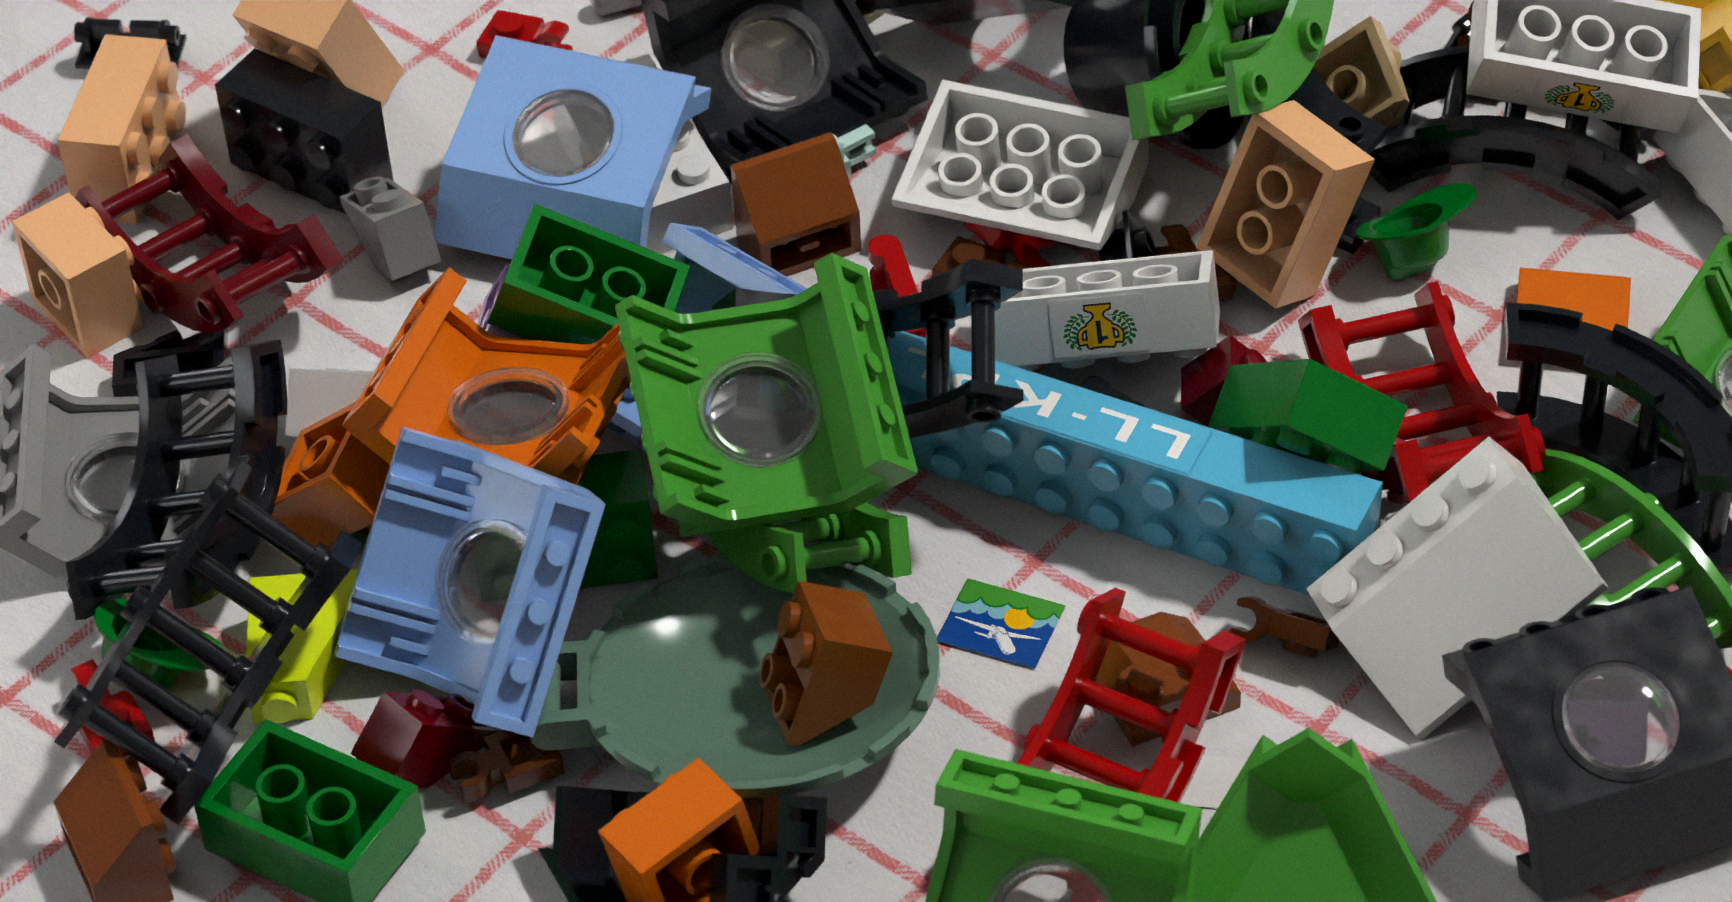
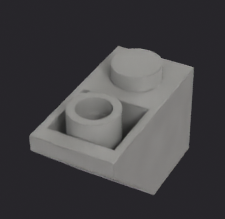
M384 177L368 178L358 182L354 186V191L340 196L342 207L374 267L392 281L442 261L424 202L391 179H385Z

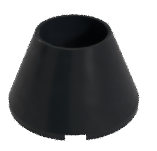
M1079 0L1068 14L1063 42L1067 76L1078 101L1086 109L1129 117L1125 86L1151 81L1163 72L1173 70L1181 62L1178 55L1186 43L1192 25L1201 23L1206 3L1202 0ZM1250 22L1245 25L1243 40L1251 39ZM1229 105L1210 109L1200 119L1183 130L1160 137L1197 150L1217 149L1232 139L1239 129L1244 116L1231 117Z

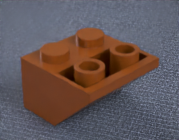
M831 132L731 165L737 245L741 251L785 276L813 268L814 262L831 252L845 257L862 251L860 212L836 139Z
M798 581L791 602L786 601L781 607L777 624L778 639L773 653H767L764 656L759 672L760 687L765 690L770 702L772 716L774 719H777L786 744L800 746L872 706L893 653L865 593Z
M106 739L98 744L54 801L65 842L92 902H169L174 900L168 875L177 872V867L165 837L158 839L159 836L167 834L161 811L154 798L147 800L145 794H140V792L147 790V786L137 760L131 756L124 759L120 749Z

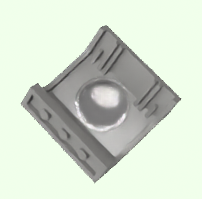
M33 343L0 371V547L54 577H68L65 562L79 557L103 537L117 516L128 491L138 445L139 397H78L66 393L50 383L51 353ZM229 356L217 367L233 365L232 357ZM235 388L181 395L182 437L234 430ZM230 454L180 460L175 493L207 489L219 473L225 476ZM203 513L169 517L161 541L185 538Z

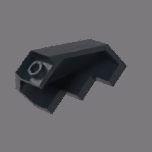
M556 786L553 848H538L568 902H627L598 830L611 822L619 812L630 808L650 792ZM764 794L762 798H741L760 846L761 856L712 853L709 902H787L785 897L801 878H810L825 861L828 798L788 794Z

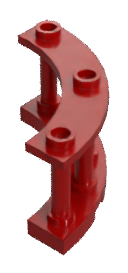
M1438 281L1427 283L1414 294L1417 307L1343 323L1340 318L1335 319L1332 305L1310 309L1298 320L1309 359L1389 397L1443 384L1446 386L1455 406L1404 417L1385 470L1360 472L1362 476L1383 482L1382 491L1388 490L1386 492L1388 501L1398 504L1411 502L1434 483V480L1440 478L1487 437H1491L1523 463L1530 474L1543 471L1542 461L1545 460L1546 452L1544 440L1537 427L1532 428L1529 414L1514 416L1505 412L1497 405L1492 393H1486L1464 355L1454 331L1455 314L1452 302L1447 295H1442ZM1424 328L1436 363L1363 379L1361 375H1355L1346 352L1349 345ZM1462 427H1467L1472 435L1469 438L1419 449L1417 439H1414Z
M1115 587L1088 601L1084 606L1077 623V633L1081 636L1067 672L1041 725L1035 724L1028 732L1023 744L1022 756L1016 764L1049 772L1054 764L1107 786L1180 803L1206 750L1204 746L1196 744L1209 710L1221 714L1246 639L1224 630L1193 647L1119 617L1126 591ZM1112 640L1186 670V676L1190 678L1179 709L1175 708L1170 713L1096 683L1095 680L1110 641ZM1084 705L1162 735L1163 746L1151 769L1145 768L1140 773L1067 743ZM1064 866L1035 868L1067 882V889L1073 891L1070 902H1106L1103 893L1094 881L1075 869Z

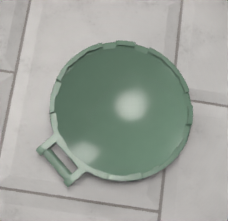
M724 554L706 557L679 566V576L667 580L656 587L645 582L628 593L613 606L614 616L601 630L593 629L588 640L562 643L534 737H530L534 746L542 750L602 746L614 759L628 769L659 784H662L671 774L679 772L699 757L740 798H762L764 794H793L815 789L842 780L878 762L896 749L921 723L933 702L940 677V654L936 633L930 619L918 602L911 604L897 593L894 581L873 569L858 564L853 570L837 565L806 570V578L809 583L865 593L893 653L872 706L800 746L788 745L777 719H774L772 716V707L765 690L760 687L759 672L764 656L767 653H773L778 639L777 624L781 607L784 602H791L794 593L779 591L760 583L744 573ZM577 680V708L561 710V681Z

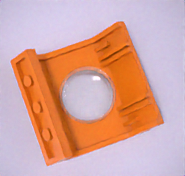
M449 267L417 299L341 426L388 464H391L403 426L455 441V439L577 485L593 453L599 446L605 429L616 413L617 406L631 382L625 351L619 341V323L612 327L599 341L592 344L496 336L482 329L453 305L467 281Z

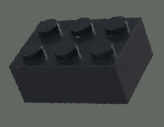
M256 48L215 84L230 163L236 165L239 169L245 172H252L277 183L283 189L295 191L319 202L326 208L335 209L344 214L346 212L342 207L340 196L354 191V186L358 182L372 177H384L394 181L380 101Z

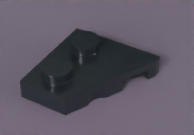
M224 329L214 333L201 332L183 340L181 334L175 330L157 337L149 344L137 345L114 354L112 374L114 397L138 396L136 389V362L176 354L179 372L217 367L228 357V330Z

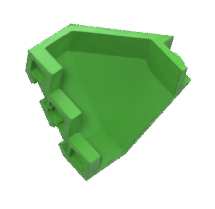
M1307 728L1279 745L1266 736H1261L1199 838L1194 885L1189 902L1437 901L1353 739L1336 747L1312 729Z

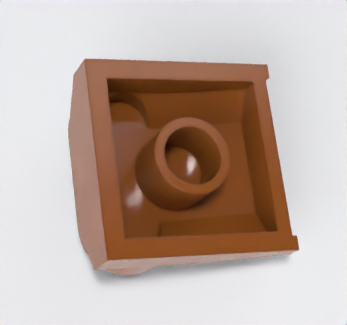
M1158 612L1132 622L1193 647L1205 641L1187 617ZM1111 640L1095 682L1171 713L1175 708L1179 709L1190 678L1186 676V670ZM1234 681L1231 684L1221 714L1240 708L1241 692ZM1209 710L1206 720L1221 714ZM1113 716L1131 747L1162 736Z

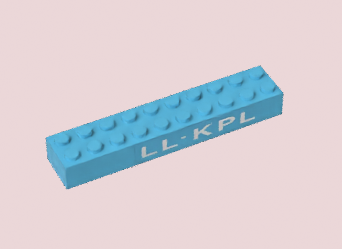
M904 331L896 332L895 337L890 339V362L901 405L926 400V338ZM950 346L949 391L971 380V352ZM996 360L995 384L1023 389L1022 402L1001 412V418L993 422H976L944 432L910 438L917 468L938 474L945 479L957 480L990 491L997 496L1009 497L1042 508L1053 514H1061L1095 525L1105 531H1113L1147 542L1154 547L1181 553L1202 560L1209 565L1227 568L1257 578L1264 583L1276 584L1309 596L1307 588L1374 533L1380 525L1383 483L1381 481Z

